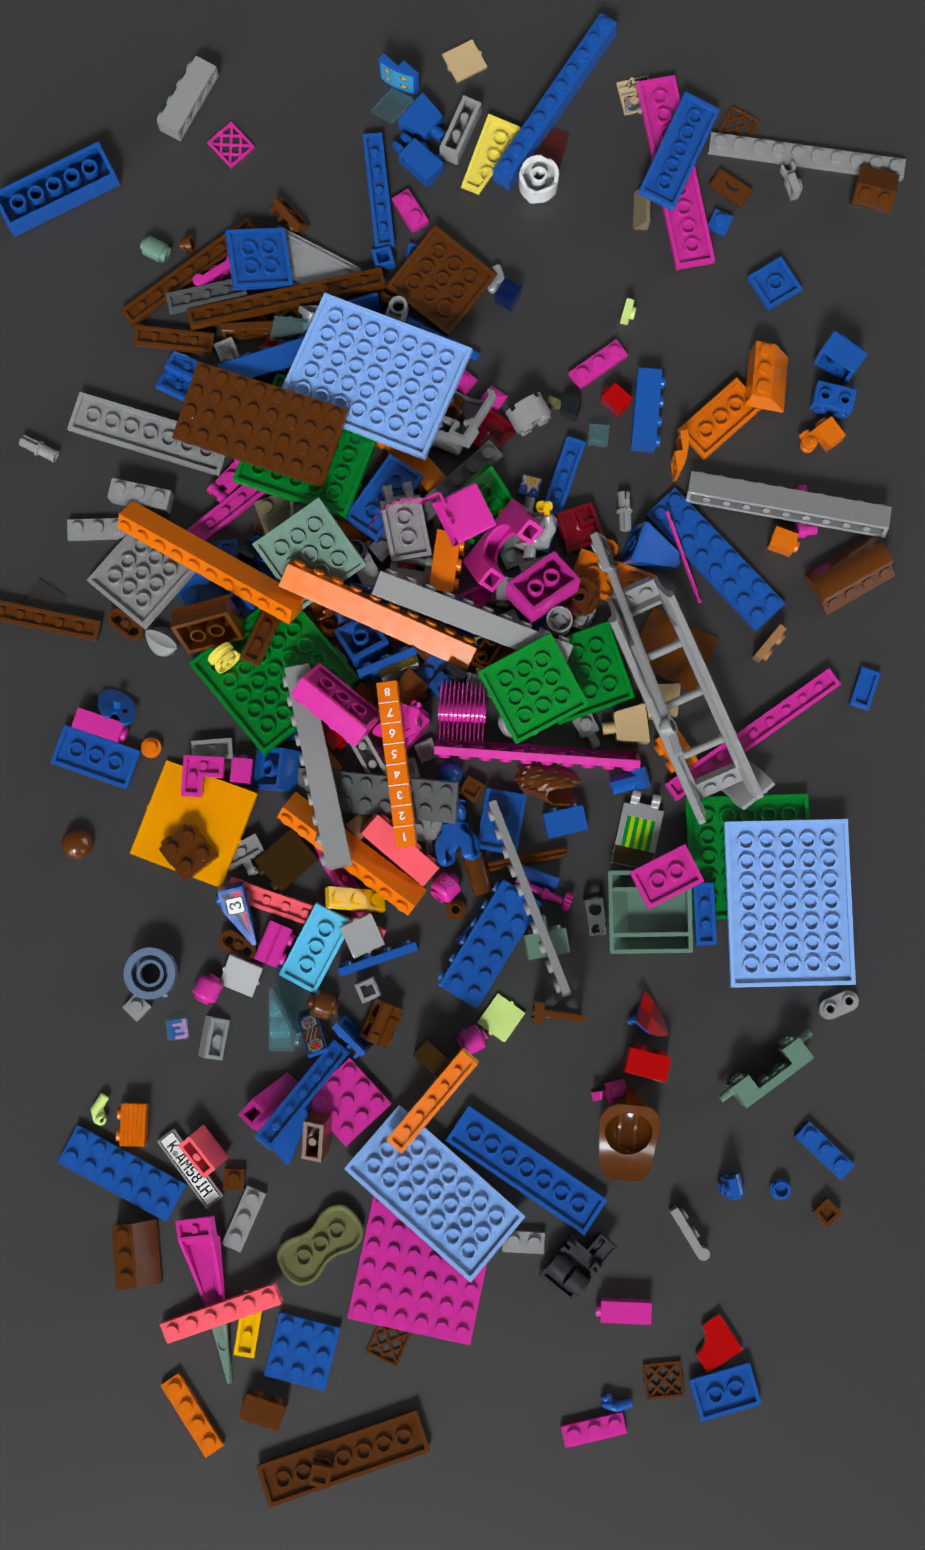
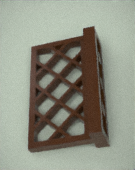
M277 289L246 291L247 295L249 296ZM297 307V310L295 308L285 310L282 314L274 312L278 316L274 321L265 319L269 315L265 314L257 316L258 318L254 322L242 319L234 323H221L223 340L232 337L233 340L267 339L268 336L272 338L299 337L302 335V318L298 311L299 307ZM292 311L297 315V320H287L285 316Z
M533 1000L531 1022L534 1024H542L543 1017L586 1022V1015L544 1009V1002Z

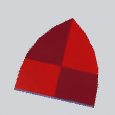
M642 990L637 1014L627 1018L628 1024L633 1025L637 1023L644 1031L655 1037L669 1035L665 1020L657 1004Z

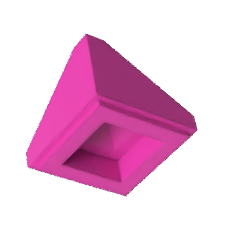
M491 385L488 389L494 390L496 394V401L491 409L498 412L508 396ZM486 391L482 395L480 400H484L488 397V391Z

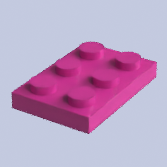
M685 844L629 872L648 910L704 882Z

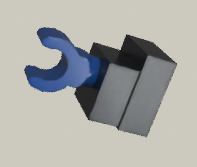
M248 539L239 548L237 559L249 566L256 563L262 571L267 572L270 568L252 545L253 541Z

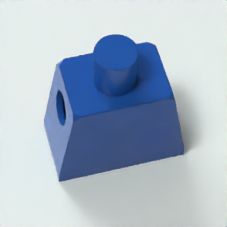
M423 93L398 119V127L402 132L416 138L418 141H423L425 144L432 137L442 142L446 131L441 128L443 125V115Z

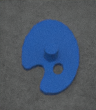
M108 689L99 695L98 708L104 718L108 719L113 714H116L119 717L120 724L124 726L134 721L136 717L135 705L126 694L118 690Z

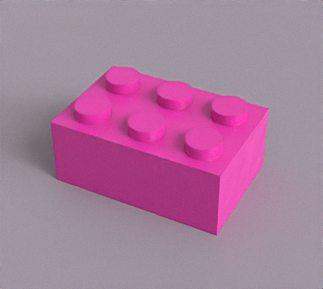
M553 551L509 581L506 586L505 596L532 624L552 608L578 592L580 578Z

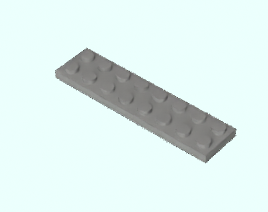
M79 392L67 428L68 431L218 477L221 476L227 458L226 456L172 439L177 424L175 420L83 392Z

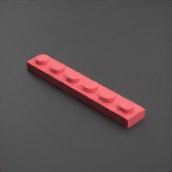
M276 1282L162 1321L160 1327L167 1344L281 1305L283 1299Z

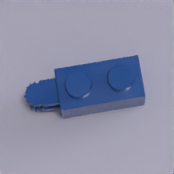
M403 132L400 138L407 146L404 148L397 141H394L391 144L392 148L399 154V163L429 188L444 172V162L439 155H434L430 152L428 146L423 141L419 142L416 138L412 139Z

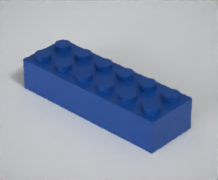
M96 142L0 189V212L9 230L16 237L120 186L102 147L99 142Z

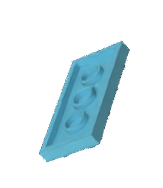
M317 902L279 975L315 994L344 940L340 926L353 920Z

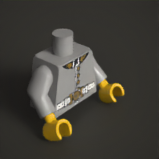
M538 501L536 503L538 512L531 513L544 528L531 545L517 535L512 536L514 545L524 551L523 559L534 561L536 551L547 550L551 538L556 532L557 518L550 513L553 508L550 501ZM500 509L498 511V515H500L504 509Z

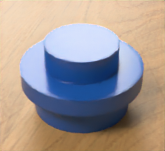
M784 1179L774 1180L770 1185L771 1195L777 1200L788 1198L791 1193L790 1184Z

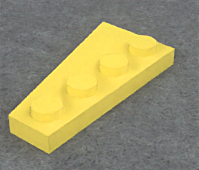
M488 114L461 188L479 195L493 176L492 170L522 127Z

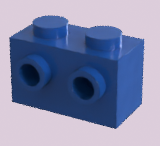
M818 380L814 386L809 409L814 410L817 414H832L837 419L848 418L853 410L857 390Z

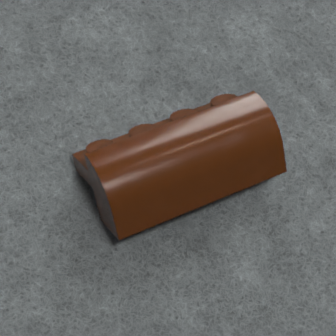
M869 536L804 574L809 591L817 596L822 612L827 616L894 577L895 573L892 567L894 561L885 545L875 536Z

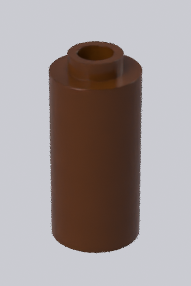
M480 852V857L477 860L470 861L463 857L474 896L477 897L492 892L493 885L483 853Z

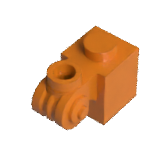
M831 416L827 420L825 418L821 419L815 424L816 428L810 432L807 429L798 437L801 439V450L804 453H811L817 446V442L825 452L829 451L839 444L846 434Z

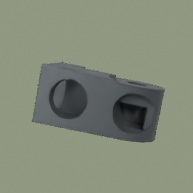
M601 896L583 898L589 936L606 935L603 898Z

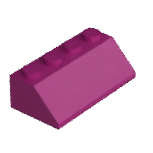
M320 663L300 679L290 694L299 704L304 705L314 716L324 721L330 729L336 731L346 742L353 746H357L380 720L378 709Z

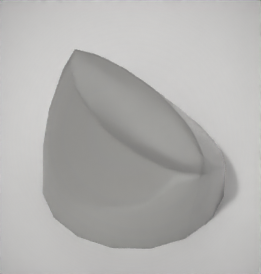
M153 627L145 630L147 643L156 655L165 657L177 650L179 640L172 629Z

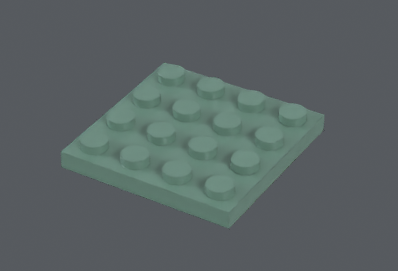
M320 497L252 543L279 582L290 560L302 561L306 564L305 567L312 570L313 568L320 569L325 573V576L330 578L337 577L343 581L367 565ZM304 598L302 609L313 603V601Z

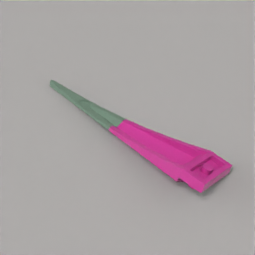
M214 1215L175 1221L179 1245L187 1260L204 1307L225 1300L220 1236H217ZM226 1323L212 1328L226 1381L230 1384L232 1383L228 1324Z

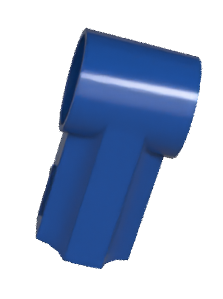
M641 767L640 769H635V771H629V773L609 778L613 795L652 787L647 767Z

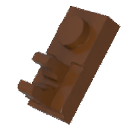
M275 197L272 203L274 206L269 213L276 215L278 211L280 212L279 218L276 221L283 223L286 220L288 227L292 231L306 232L310 227L308 223L285 198Z

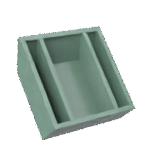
M633 870L608 871L610 954L693 953L691 888L648 910L629 874Z

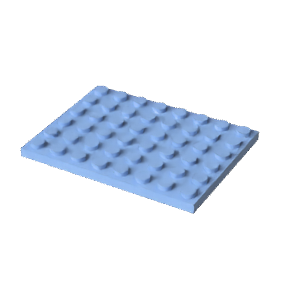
M324 293L282 388L348 409L350 412L344 426L345 430L425 460L473 350L463 344Z
M848 819L723 822L730 988L856 985Z

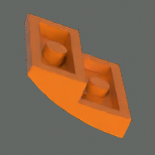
M680 430L676 440L677 451L674 452L670 461L673 481H677L687 458L689 447L688 430Z

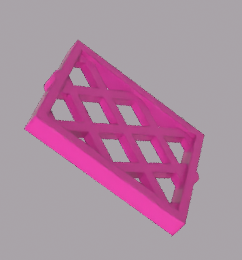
M232 122L218 131L207 142L230 168H233L255 148ZM228 128H231L230 134H223ZM233 129H234L239 135L233 134ZM220 137V143H213L214 140ZM223 137H230V143H223ZM233 138H240L239 144H232ZM242 138L246 141L247 144H242ZM214 146H220V152ZM223 146L229 147V153L222 152ZM232 147H239V153H232ZM242 147H249L246 152L242 153ZM224 156H229V162ZM232 156H239L238 159L231 162Z

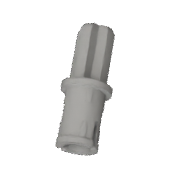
M23 435L19 440V445L34 452L35 456L40 455L53 463L59 456L58 450L45 445L43 441L38 442L26 435Z
M620 491L617 493L619 530L628 532L631 531V513L633 512L630 508V492L626 491L625 494V491Z

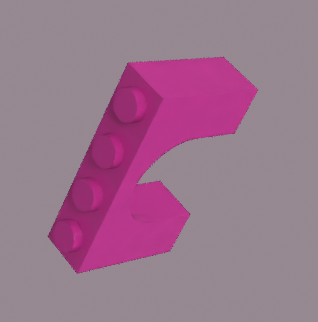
M513 498L495 520L496 526L485 532L463 560V563L478 584L491 592H494L505 578L497 565V557L503 544L513 535H517L531 545L544 529L530 511Z

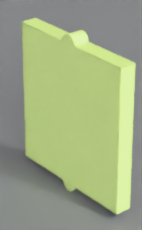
M497 994L477 1023L488 1030L490 1035H495L505 1043L525 1015V1012L513 1005V1001L509 1002L500 994Z

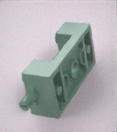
M805 1030L799 1036L789 1037L787 1035L779 1040V1046L776 1047V1050L785 1062L782 1063L780 1061L771 1068L772 1072L768 1075L764 1073L756 1078V1084L748 1074L743 1072L741 1074L737 1072L728 1079L730 1082L726 1084L727 1089L718 1095L720 1100L724 1102L733 1095L742 1106L748 1108L814 1059L803 1043L813 1036L810 1030Z

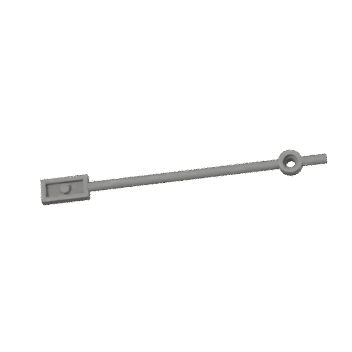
M595 532L590 535L592 539L591 547L598 555L600 569L608 573L662 717L659 729L663 735L669 737L675 755L680 756L684 752L677 736V725L669 715L617 577L616 573L619 571L606 536Z

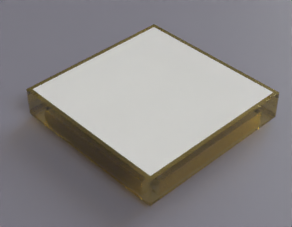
M414 655L380 669L378 672L381 681L387 682L401 677L408 668L412 671L418 670L420 665L417 656Z

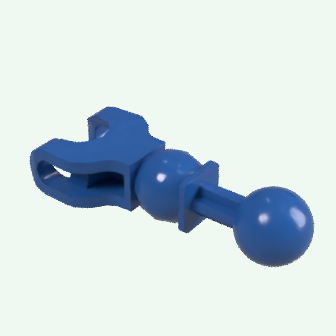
M446 761L438 767V780L458 781L460 783L463 772L457 763ZM458 799L457 823L441 825L442 832L435 843L436 858L443 867L450 866L455 862V853L458 847L461 848L462 855L467 860H477L480 857L479 838L475 833L471 832L469 823L464 822L467 811L463 805L466 801Z

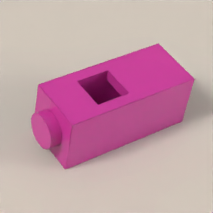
M81 708L77 709L71 725L75 729L119 744L122 743V740H126L129 732L127 729L128 725H121L120 721L111 718L106 719L102 715Z
M600 1297V1303H596L595 1313L596 1316H599L601 1323L651 1325L652 1303L650 1299Z

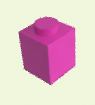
M238 754V758L232 757L230 782L232 784L253 785L255 761L250 759V755Z

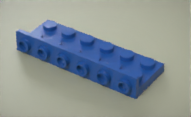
M504 879L502 882L497 881L492 889V892L495 893L492 899H486L481 907L484 912L480 918L476 916L470 925L473 930L469 935L465 933L459 943L462 946L458 953L454 951L448 961L451 963L449 969H443L437 979L441 981L439 983L440 987H443L476 1009H478L532 920L531 914L527 916L523 904L526 903L524 896H519L516 887ZM535 899L539 909L542 903Z

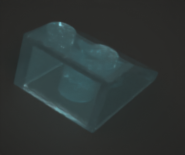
M269 988V1052L296 1051L302 1044V1035L298 1033V1028L278 988Z

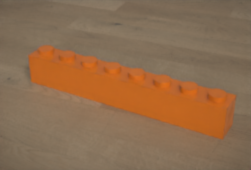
M295 792L282 807L277 818L323 852L322 845L318 846L316 834L319 833L318 825L314 826L311 815L315 813L314 806H310L307 799ZM345 829L353 865L344 868L350 874L360 879L367 887L380 894L383 899L396 906L399 911L409 915L427 890Z

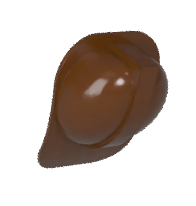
M626 1089L625 1098H618L610 1103L600 1117L599 1165L603 1174L612 1180L641 1181L649 1174L652 1168L660 1130V1118L658 1113L646 1102L637 1099L636 1090Z

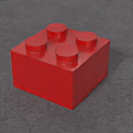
M633 1043L632 1047L627 1046L621 1070L666 1083L672 1059L667 1056L668 1052L653 1048L652 1052L646 1051L647 1047Z

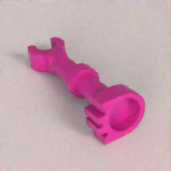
M516 879V881H515V883H514L513 886L519 884L518 881H517V879ZM527 879L532 893L539 895L543 900L546 898L561 905V910L568 911L575 894L568 892L563 898L550 892L546 887L543 889L532 884Z

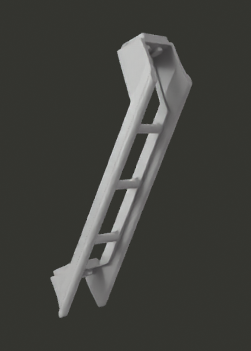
M648 576L622 588L632 617L662 604L678 636L674 642L647 653L649 661L682 647L698 681L699 686L696 689L665 702L667 710L704 695L720 731V734H717L715 738L690 749H683L684 754L680 756L675 755L669 737L663 735L659 729L662 717L636 648L623 621L625 619L615 592H612L613 596L606 599L612 614L609 617L610 625L698 824L706 822L705 808L701 799L743 781L747 790L757 800L764 797L672 590L667 591L661 585L657 576L651 579ZM725 742L734 763L693 779L685 759Z

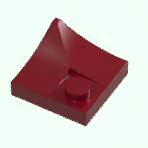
M490 409L478 428L479 433L471 445L479 449L490 440L499 450L516 431L509 421Z
M592 502L554 515L557 518L556 523L565 555L591 546L592 539L590 535L595 532L604 535Z

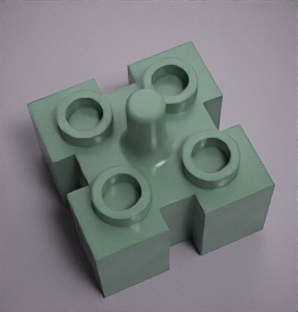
M541 915L556 955L570 953L566 928L561 929V925L548 927L546 916ZM528 930V935H524L528 960L547 957L546 953L542 954L538 942L541 940L539 935H534L533 930Z

